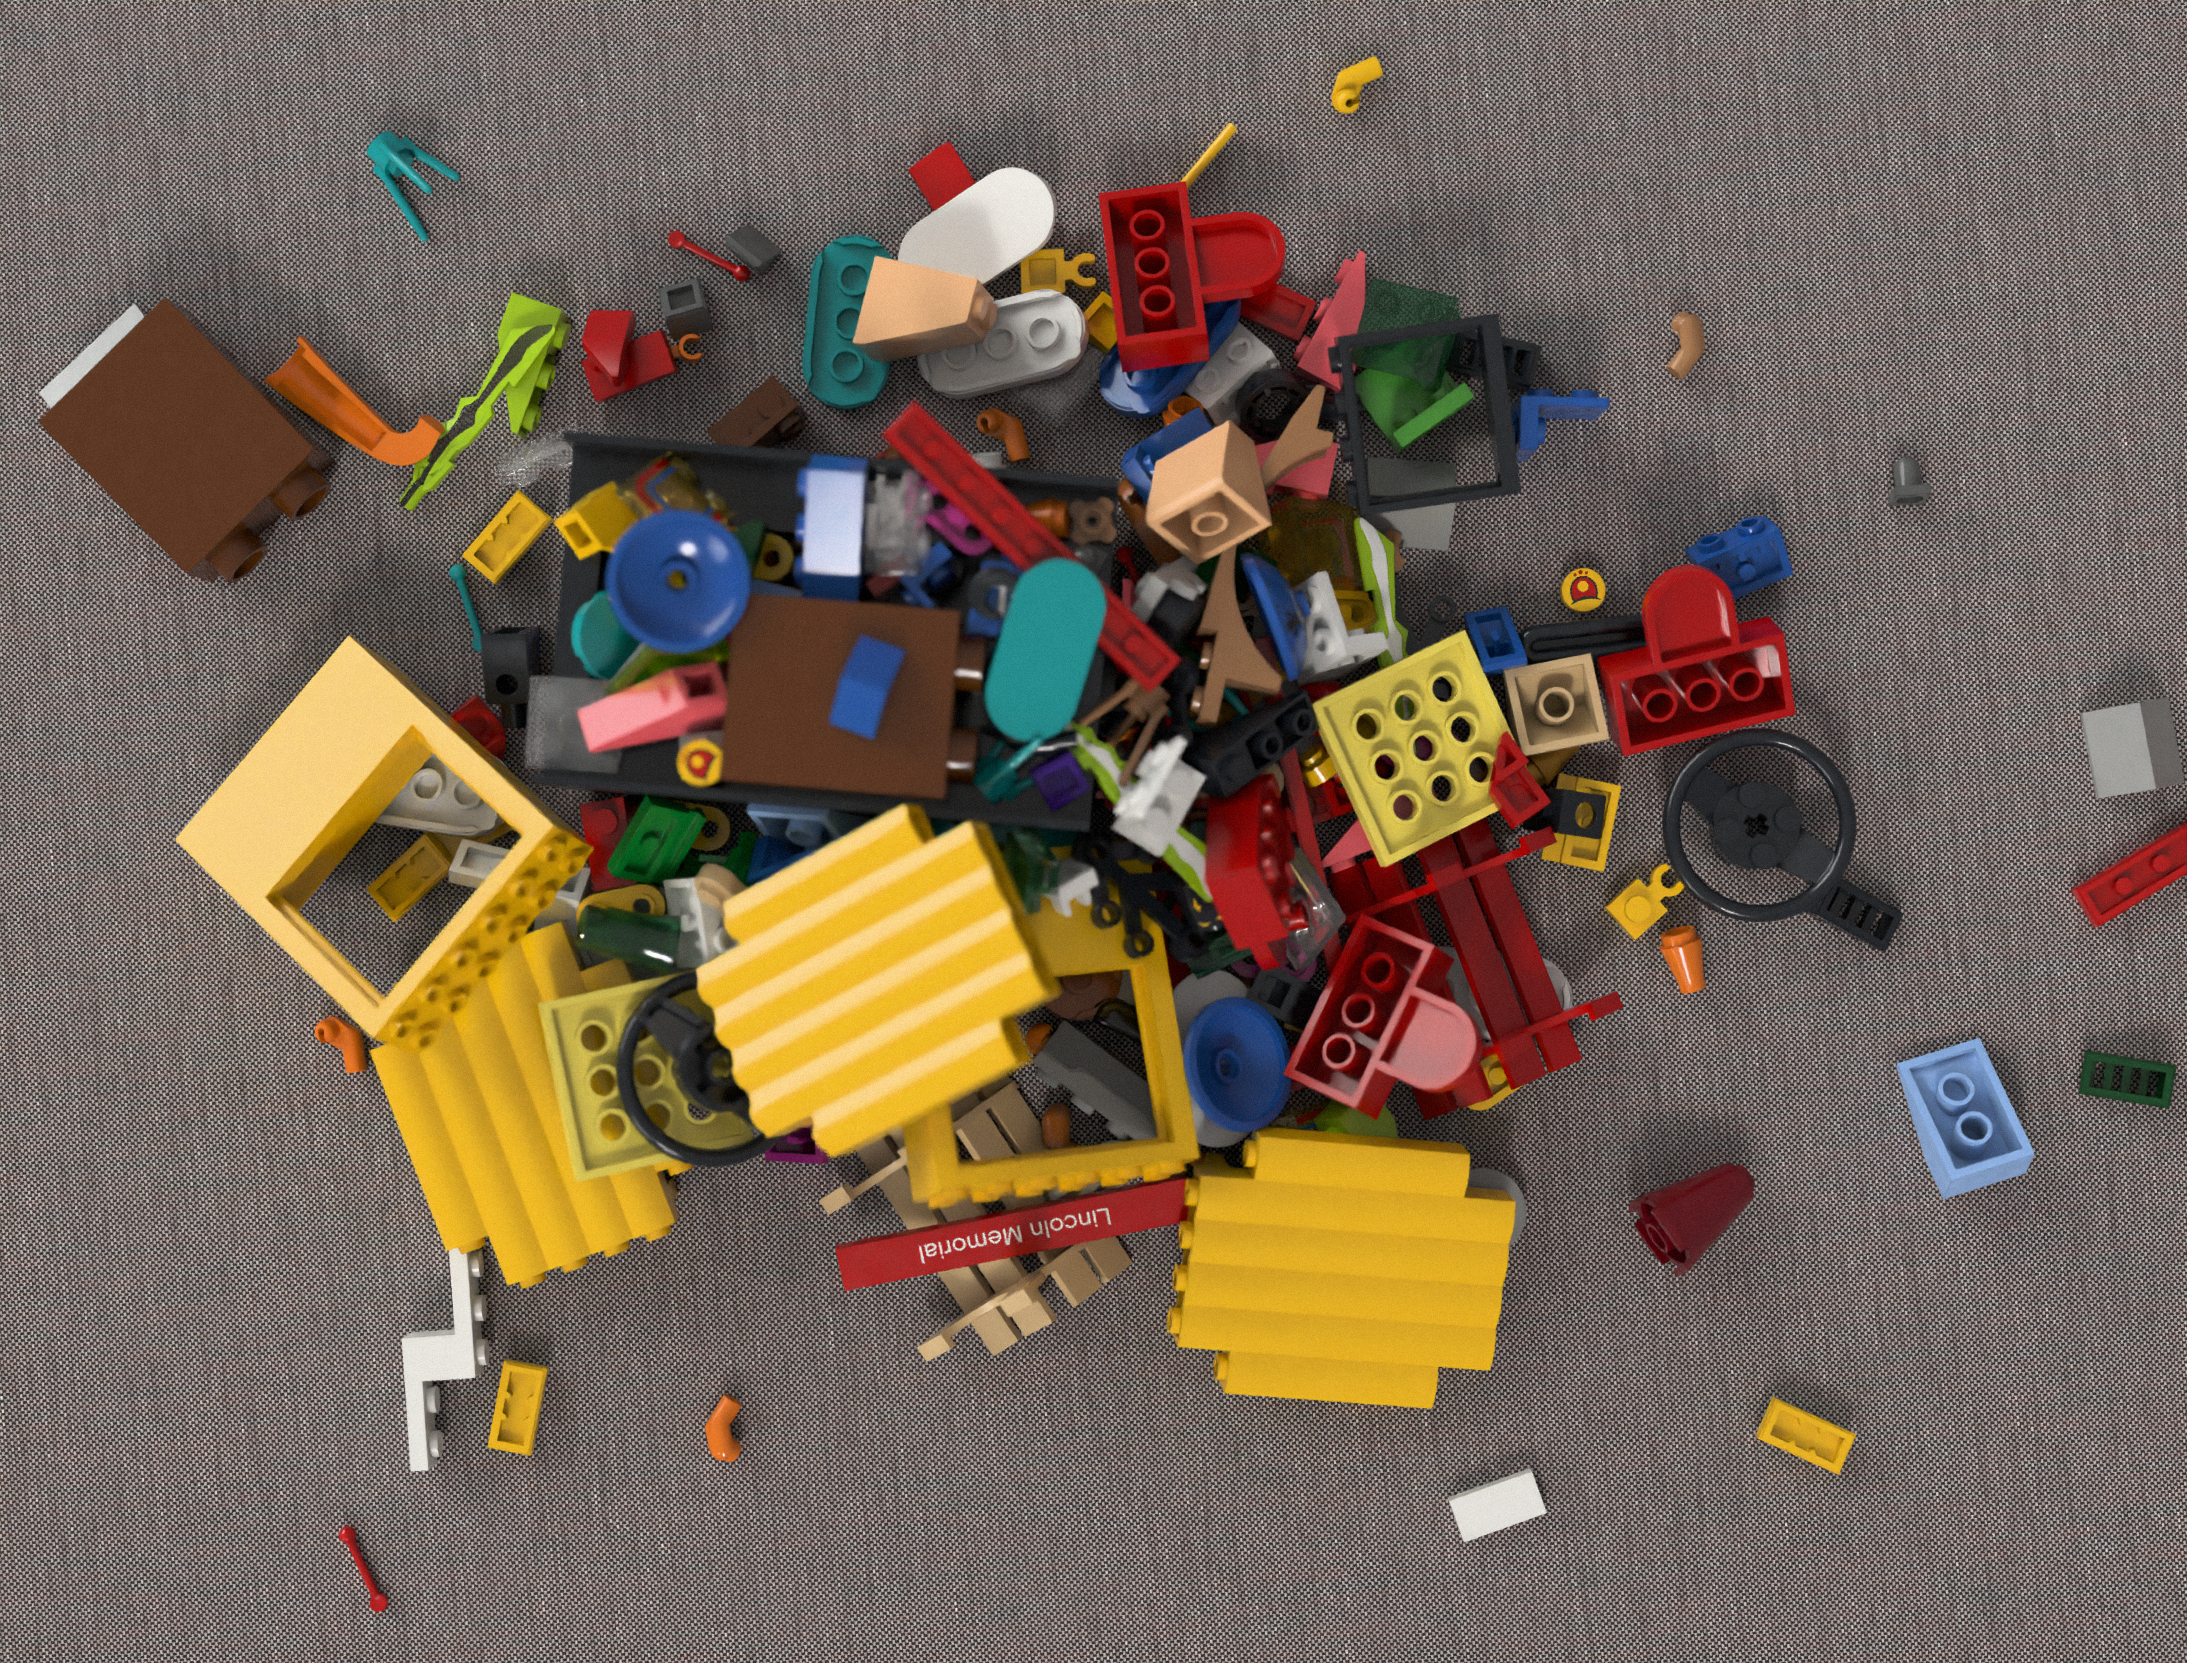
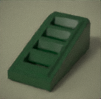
M2085 1050L2078 1094L2170 1109L2177 1065ZM2097 1061L2106 1063L2102 1088L2093 1086ZM2115 1064L2124 1066L2120 1090L2111 1089ZM2133 1067L2141 1069L2138 1093L2129 1092ZM2151 1070L2159 1072L2155 1096L2147 1095Z

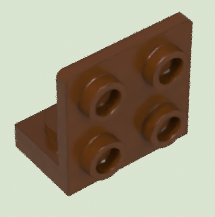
M772 375L712 426L707 433L716 444L772 449L781 440L789 443L804 430L805 425L802 422L808 416L801 404L795 398H792Z

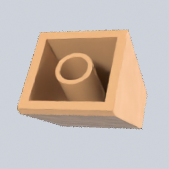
M875 256L853 343L872 361L883 363L983 342L986 330H992L995 324L997 305L993 304L994 298L976 278Z
M1230 420L1183 447L1176 449L1155 463L1146 512L1147 525L1196 565L1272 525L1254 441Z

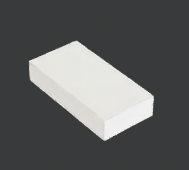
M1530 1468L1448 1497L1464 1542L1547 1513Z

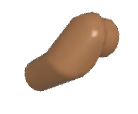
M1685 311L1679 312L1672 319L1671 328L1675 334L1679 335L1681 347L1666 366V369L1672 375L1681 380L1686 377L1706 348L1702 320L1696 314H1689Z

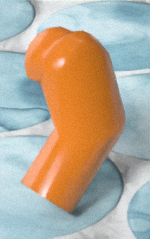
M724 1393L706 1422L705 1432L710 1454L718 1461L733 1462L741 1453V1444L732 1437L730 1424L743 1404Z

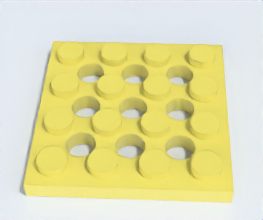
M1465 630L1458 631L1311 703L1320 727L1318 732L1380 867H1387L1498 811V808L1488 794L1498 739L1503 733L1507 731L1513 740L1514 737L1483 673V669ZM1438 677L1447 679L1452 688L1451 696L1446 702L1438 700L1433 693V684ZM1401 695L1407 696L1414 705L1413 715L1407 721L1400 719L1394 708L1396 700ZM1362 714L1371 716L1376 724L1375 734L1370 739L1362 738L1356 729L1357 720ZM1457 717L1465 719L1470 727V734L1464 742L1457 741L1451 733V725ZM1419 736L1428 738L1432 744L1431 756L1426 761L1418 759L1413 751L1414 741ZM1382 754L1389 756L1394 763L1393 775L1387 780L1380 778L1375 771V762ZM1476 757L1483 759L1488 766L1487 777L1482 782L1475 781L1469 772L1470 763ZM1438 776L1446 778L1451 788L1448 798L1444 801L1436 799L1431 790L1432 783ZM1400 795L1407 796L1413 805L1412 814L1406 820L1399 819L1393 810L1394 801Z
M686 972L537 1003L575 1182L674 1160L648 1143L631 1123L621 1102L617 1087L616 1057L626 1022L639 1003L662 983ZM698 988L679 994L671 999L709 1023L716 1022L714 1009L703 1001ZM589 1025H596L601 1028L605 1036L603 1046L594 1052L587 1050L581 1042V1033ZM649 1033L642 1041L638 1042L634 1059V1071L640 1061L647 1059L656 1065L658 1076L655 1082L649 1086L641 1085L635 1078L637 1092L645 1110L655 1103L663 1106L666 1110L667 1121L660 1128L677 1141L704 1149H721L753 1139L751 1127L731 1112H709L702 1120H696L691 1117L688 1112V1102L677 1088L675 1079L671 1075V1064L674 1060ZM724 1056L722 1059L715 1058L713 1060L714 1069L712 1072L715 1077L723 1075L726 1078L730 1073L725 1067L729 1062L727 1057ZM599 1069L607 1070L614 1079L613 1089L605 1096L597 1095L590 1086L592 1075ZM611 1113L619 1116L623 1122V1132L615 1140H607L600 1132L601 1120Z

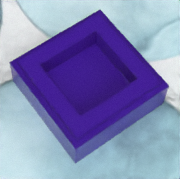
M1069 749L1058 752L1057 756H1051L1028 770L1052 812L1091 790Z

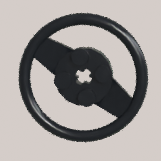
M1750 728L1730 732L1713 739L1698 749L1683 764L1673 779L1666 796L1662 817V833L1665 850L1672 869L1683 886L1698 901L1713 911L1729 918L1747 922H1772L1803 913L1815 906L1834 889L1846 871L1853 854L1857 833V818L1853 797L1846 780L1837 766L1823 751L1807 740L1788 732L1768 728ZM1748 746L1776 747L1803 758L1824 778L1835 799L1839 818V833L1835 852L1833 853L1801 827V812L1782 789L1766 782L1751 781L1737 785L1707 769L1706 766L1729 751ZM1685 800L1708 824V835L1712 842V849L1724 862L1740 869H1769L1774 867L1813 885L1793 898L1766 905L1741 903L1717 893L1697 875L1684 852L1680 834V815L1683 801ZM1758 816L1762 821L1760 823L1762 831L1761 833H1754L1748 836L1745 831L1749 827L1744 825L1745 818H1755Z
M697 970L675 976L659 985L639 1003L631 1014L622 1032L617 1050V1087L621 1102L631 1123L643 1138L658 1151L675 1160L694 1166H732L763 1154L777 1144L785 1135L767 1137L763 1131H760L754 1125L750 1116L752 1105L749 1093L738 1085L733 1076L732 1067L734 1062L732 1052L729 1047L724 1046L719 1041L715 1032V1024L717 1022L709 1023L671 1000L679 994L697 988L699 978ZM645 1029L674 1060L671 1064V1075L687 1102L703 1111L713 1113L731 1112L758 1132L759 1135L745 1143L730 1148L704 1149L677 1141L661 1130L644 1109L635 1084L634 1059L642 1031ZM724 1056L727 1057L729 1062L725 1067L730 1073L726 1078L723 1075L715 1077L712 1072L714 1069L713 1060L715 1058L722 1059Z

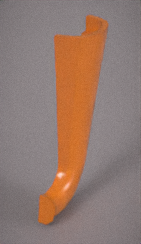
M299 336L296 340L300 345L290 359L279 370L264 379V382L326 428L370 456L385 463L405 466L423 460L435 447L441 434L445 432L444 426L429 415L420 416L416 427L408 433L394 430L330 366L305 336Z

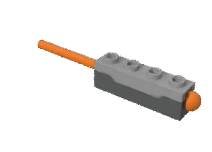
M1063 1019L1052 1035L1048 1034L1053 1026L1047 1023L1035 1024L1028 1030L1025 1042L1028 1050L1036 1055L1033 1063L1039 1067L1035 1074L1054 1089L1061 1083L1074 1093L1070 1098L1072 1103L1090 1116L1094 1110L1098 1111L1109 1120L1105 1127L1124 1142L1130 1136L1135 1140L1157 1138L1148 1080L1068 1020ZM1198 1149L1200 1157L1188 1162L1193 1167L1195 1164H1204L1205 1153Z

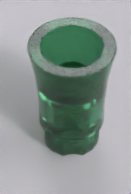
M586 904L578 921L575 945L582 949L595 951L597 955L615 958L643 967L662 976H667L673 965L679 944L681 918L679 915L649 914L610 906L602 908Z

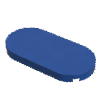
M1241 299L1203 304L1210 358L1235 329L1241 315ZM1116 343L1108 354L1105 355L1100 365L1101 393L1108 405L1122 416L1129 418L1151 417L1166 410L1168 403L1181 395L1208 361L1122 373L1118 343Z

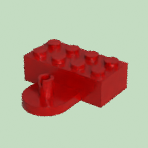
M1186 181L1099 193L1122 373L1210 361L1203 304L1252 297L1270 289L1281 277L1286 264L1285 241L1282 233L1272 221L1251 212H1233L1191 218Z
M1682 565L1674 567L1662 573L1650 585L1642 603V621L1647 646L1597 658L1611 739L1623 756L1796 715L1784 633L1769 616L1737 624L1735 605L1730 589L1716 573L1703 566Z
M1266 770L1227 799L1208 795L1204 883L1236 950L1250 947L1257 963L1265 971L1282 967L1286 964L1287 950L1285 937H1289V932L1310 927V918L1304 901L1301 899L1293 903L1290 895V889L1295 887L1294 874L1290 866V861L1295 860V850L1291 840V834L1296 832L1295 821L1289 807L1282 808L1279 801L1281 797L1280 788L1273 773L1267 774Z
M1360 914L1283 1075L1375 1120L1378 1119L1397 1079L1430 1093L1447 1092L1462 1085L1478 1066L1482 1053V1036L1476 1021L1469 1013L1437 996L1454 959L1430 943Z

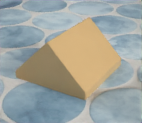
M1591 653L1503 671L1507 721L1516 744L1525 756L1610 739Z

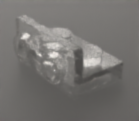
M908 473L907 481H869L864 569L868 575L923 574L924 559H929L931 554V539L929 532L925 531V516L932 513L933 495L931 487H927L918 473Z

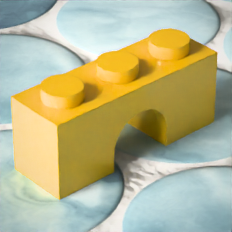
M611 482L589 493L553 522L579 559H582L601 549L612 553L623 534L640 519L631 508L630 501L626 495L619 491L614 482ZM678 570L670 574L669 581L673 586L681 587L685 585L683 577Z

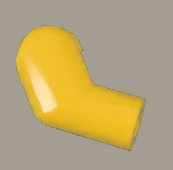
M1376 56L1363 60L1338 73L1331 95L1335 110L1340 113L1350 114L1358 109L1362 86L1383 76L1381 65Z

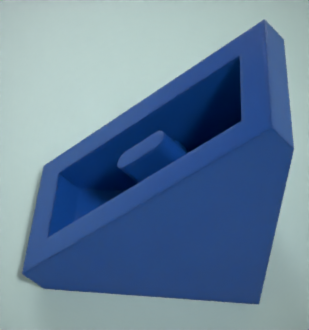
M1507 605L1464 614L1467 635L1474 642L1475 654L1487 679L1503 676L1504 670L1526 666L1527 656Z
M861 635L841 675L829 723L874 739L906 650Z

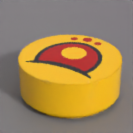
M1580 568L1572 571L1563 579L1560 585V597L1563 604L1569 610L1576 613H1587L1594 610L1602 603L1605 597V583L1602 577L1591 569Z
M697 740L687 744L681 750L678 757L680 775L686 782L697 787L714 785L720 780L722 750L717 745L705 740Z

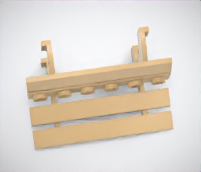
M1007 1074L974 1090L982 1102H979L972 1091L950 1103L954 1131L974 1160L1015 1155L986 1110H988L1017 1155L1050 1151L1042 1142L1041 1124L1017 1090L1019 1086L1015 1080L1011 1081ZM902 1127L889 1133L900 1150L897 1149L888 1134L856 1150L872 1175L852 1188L848 1183H845L819 1200L827 1214L830 1215L878 1183L908 1230L946 1222L937 1208H929L928 1201L913 1203ZM1054 1188L1043 1190V1194L1048 1201H1052L1048 1194ZM1013 1190V1193L1000 1195V1199L1007 1210L1046 1202L1042 1194L1016 1198V1192ZM1067 1192L1066 1194H1064V1195H1063L1062 1197H1060L1059 1199L1064 1198V1197H1065L1066 1195H1068L1070 1192ZM969 1196L968 1199L956 1201V1205L939 1208L948 1222L987 1214L981 1203H973L972 1196ZM1114 1236L1036 1252L1044 1264L1029 1275L1017 1257L977 1264L995 1291V1294L975 1265L937 1272L964 1313L937 1331L917 1348L926 1362L954 1347L955 1343L951 1337L971 1323L994 1357L1023 1338L1010 1316L1025 1337L1057 1319L1038 1290V1287L1044 1283L1049 1274L1052 1275L1072 1307L1079 1305L1102 1287V1284L1080 1251L1089 1261L1103 1284L1110 1281L1133 1262Z

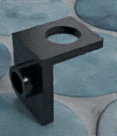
M1542 788L1551 803L1527 819L1523 825V829L1529 831H1539L1551 826L1553 833L1600 839L1606 796L1566 789ZM1586 802L1591 806L1593 816L1590 824L1582 828L1576 822L1575 813L1578 806Z

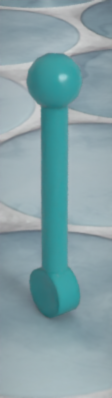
M455 564L450 568L449 576L457 583L474 634L472 646L476 651L482 652L481 634L483 633L464 579L466 577V569L460 564Z

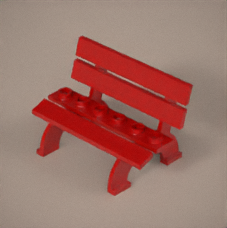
M1484 817L1453 833L1466 864V869L1451 834L1416 851L1428 884L1413 890L1410 888L1400 860L1387 867H1380L1377 858L1374 857L1362 862V865L1359 863L1329 875L1330 884L1344 916L1340 918L1343 926H1348L1350 934L1360 914H1363L1381 923H1384V918L1386 925L1433 945L1415 901V898L1433 892L1492 1040L1482 1045L1481 1058L1497 1054L1511 1090L1547 1075L1531 1035L1534 1034L1548 1072L1551 1073L1583 1060L1567 1020L1588 1013L1590 1020L1594 1021L1624 1008L1617 991L1565 1010L1561 1007L1504 864L1557 843L1551 826L1519 838L1520 848L1501 855L1487 819ZM1468 877H1471L1472 882L1474 884V887L1476 889V892L1478 894V897L1480 899V902L1482 904V907L1484 909V912L1486 914V917L1488 919V922L1490 924V927L1492 929V932L1494 934V937L1496 939V942L1498 944V947L1500 949V952L1502 954V957L1504 959V962L1506 964V967L1508 969V972L1510 974V977L1512 979V982L1514 984V987L1516 989V992L1518 994V997L1528 1019L1529 1025H1527L1525 1021V1018L1523 1016V1013L1521 1011V1008L1519 1006V1003L1517 1001V998L1515 996V993L1513 991V988L1511 986V983L1501 961L1500 955L1498 953V950L1496 948V945L1494 943V940L1492 938V935L1490 933V930L1488 928V925L1486 923V920L1484 918V915L1482 913V910L1480 908V905L1478 903V900L1476 898V895L1474 893V890ZM1445 978L1437 996L1457 1005L1447 978ZM1480 1061L1468 1080L1452 1090L1453 1094L1451 1090L1442 1093H1430L1411 1086L1424 1120L1458 1109L1457 1104L1459 1109L1494 1097Z

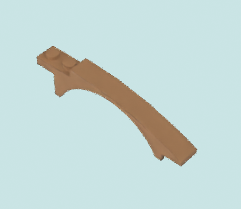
M1316 385L1293 415L1261 467L1260 472L1265 491L1296 468L1324 458L1327 449L1331 447L1334 433L1317 429L1325 386ZM1237 544L1220 552L1195 636L1212 640V643L1204 642L1198 666V668L1206 669L1203 685L1196 686L1189 706V711L1196 713L1194 726L1206 729L1213 728L1217 722L1224 688L1273 699L1279 691L1282 679L1257 650L1241 618L1234 585V559Z

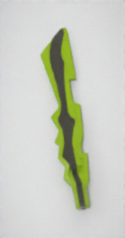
M549 324L511 329L477 396L460 398L455 417L441 423L444 426L445 432L441 434L435 447L427 457L415 463L413 479L399 499V503L403 507L413 511L424 495L434 491L455 468L457 464L454 461L457 456L476 440L495 417L493 409L495 402L509 383L514 388H517L556 335V326Z

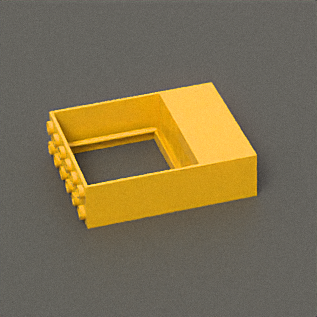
M351 636L344 640L175 838L372 1038L416 1056H419L423 1050L429 1048L436 1041L438 1032L453 1015L459 1013L465 1007L471 993L483 980L489 978L494 973L499 960L511 946L516 945L523 939L528 926L541 911L546 910L552 905L556 899L557 892L571 876L576 875L584 867L586 858L594 850L590 844L395 664ZM434 753L523 837L385 998L298 911Z
M1121 841V842H1111V843H1129V842H1133V841ZM1073 846L1004 851L999 853L1054 977L1130 970L1157 1138L959 1162L951 1104L949 1103L902 1127L913 1203L928 1201L929 1208L935 1209L956 1205V1201L968 1199L969 1196H972L973 1203L990 1202L1000 1199V1195L1013 1193V1190L1016 1192V1198L1043 1194V1190L1055 1188L1057 1185L1059 1192H1070L1085 1189L1087 1184L1097 1183L1100 1180L1102 1187L1126 1184L1128 1179L1142 1176L1144 1182L1170 1178V1174L1186 1171L1185 1164L1200 1157L1162 929L1140 909L1143 930L1152 935L1154 950L1150 955L1135 960L1128 957L1123 949L1125 932L1122 919L1118 925L1107 930H1101L1094 926L1090 917L1091 909L1093 908L1092 899L1091 904L1085 906L1073 898L1069 901L1072 915L1066 917L1058 913L1054 909L1051 899L1038 894L1033 877L1067 858H1071ZM1092 847L1093 855L1098 858L1097 852ZM1139 860L1117 862L1129 874L1152 873L1151 865L1142 864ZM1107 879L1109 898L1120 906L1118 889ZM1150 891V893L1156 898V892ZM1103 908V917L1107 921H1110V915L1108 911ZM1135 938L1137 949L1142 951L1140 940Z

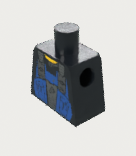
M540 626L496 627L481 634L486 703L501 704L502 728L528 727L527 704L534 702L541 696ZM508 675H512L517 680L518 688L513 687L509 683Z

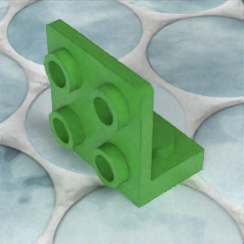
M1423 338L1405 341L1355 377L1356 394L1361 397L1362 406L1397 455L1463 409L1475 397L1465 382L1457 387Z

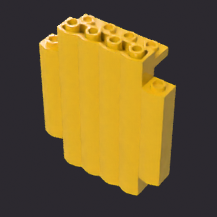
M906 804L724 902L726 914L724 917L725 927L730 936L738 940L741 945L697 968L699 978L697 984L698 992L703 1001L714 1009L717 1022L715 1024L716 1035L719 1041L724 1046L729 1047L732 1052L734 1062L732 1067L733 1076L738 1085L749 1093L752 1105L750 1116L754 1125L760 1131H763L767 1137L786 1135L799 1127L815 1125L813 1127L814 1139L822 1150L827 1151L830 1157L849 1154L1032 1062V1057L1015 1021V1017L1062 994L987 823L968 822L936 840L922 806Z
M566 919L525 934L520 942L511 946L499 960L494 973L476 987L468 997L465 1007L448 1020L438 1032L436 1041L429 1048L423 1050L419 1056L387 1043L370 1050L446 1251L455 1248L459 1249L460 1254L474 1251L485 1246L484 1237L489 1236L507 1285L519 1282L522 1289L546 1280L545 1272L561 1266L563 1273H567L587 1265L589 1262L586 1256L603 1251L605 1257H610L630 1248L628 1241L645 1235L647 1242L670 1234L672 1232L670 1225L676 1223L680 1217L674 1203L678 1191L673 1178L665 1179L663 1170L667 1169L669 1175L673 1176L695 1167L694 1165L674 1159L575 1182L537 1003L638 981L627 954L585 969ZM589 1025L582 1031L581 1042L587 1050L594 1052L603 1046L605 1036L601 1028L596 1025ZM645 1029L642 1031L639 1041H642L647 1036L648 1032ZM647 1059L640 1061L635 1067V1078L641 1085H651L658 1076L656 1065ZM604 1069L594 1072L590 1080L593 1092L600 1096H605L611 1092L614 1086V1079L610 1072ZM656 1103L650 1105L646 1109L647 1114L659 1128H662L667 1121L666 1110L663 1106ZM608 1114L601 1120L600 1132L604 1138L615 1140L622 1134L623 1122L616 1114Z
M1262 1127L1252 1130L1251 1140L1246 1139L1244 1142L1242 1161L1243 1166L1247 1168L1229 1167L1223 1154L1205 1153L1204 1164H1195L1193 1178H1187L1184 1187V1204L1189 1205L1187 1221H1181L1179 1226L1178 1246L1183 1248L1181 1264H1175L1173 1270V1291L1178 1292L1176 1307L1170 1306L1168 1309L1167 1332L1172 1334L1177 1347L1222 1351V1353L1215 1354L1213 1375L1214 1379L1219 1381L1224 1394L1432 1409L1437 1391L1438 1367L1490 1371L1495 1352L1496 1327L1501 1312L1502 1288L1508 1267L1509 1243L1514 1227L1516 1202L1506 1190L1467 1187L1470 1154L1461 1143Z

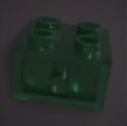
M1375 278L1371 281L1356 334L1461 319L1463 309L1457 297ZM1456 333L1352 348V363L1355 366L1417 380L1422 390L1435 393L1441 389Z

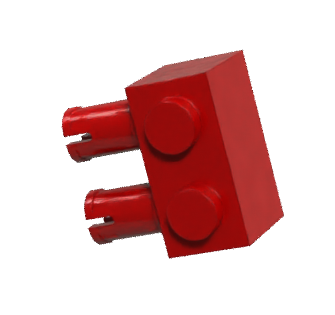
M626 797L580 804L585 840L594 848L588 856L594 892H604L641 884L640 882L611 876L606 866L640 806L633 805L631 799ZM682 861L680 867L678 868V870H683V869H684V862H683V861Z

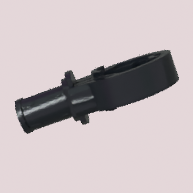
M1270 369L1251 377L1243 384L1235 401L1236 414L1246 435L1263 444L1279 440L1293 415L1316 385H1320L1319 382H1303L1297 374L1284 369ZM1270 389L1272 395L1285 394L1290 397L1288 405L1282 410L1283 414L1275 417V419H1258L1256 415L1258 405L1267 398L1265 390ZM1324 394L1317 428L1323 421L1345 422L1344 418L1337 419L1333 395ZM1357 395L1359 414H1361L1362 401L1361 397Z

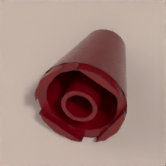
M1727 1162L1636 1197L1630 1201L1629 1212L1631 1213L1637 1209L1640 1220L1634 1223V1226L1656 1259L1663 1265L1671 1261L1678 1267L1672 1272L1676 1275H1684L1692 1269L1754 1199L1753 1188L1755 1187V1181L1745 1167L1742 1165L1735 1166Z

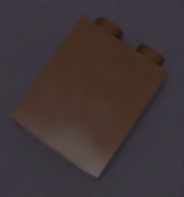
M166 297L38 421L56 442L186 574L211 583L219 575L228 583L237 582L245 577L262 561L268 551V546L259 536L283 513L292 522L304 518L325 499L331 489V485L321 475L336 460L190 312Z
M749 593L745 609L738 622L732 628L719 779L735 784L948 802L950 782L974 783L978 728L956 727L955 720L958 690L982 691L986 636L963 634L964 619L960 611ZM861 635L906 650L874 739L829 723L841 675Z

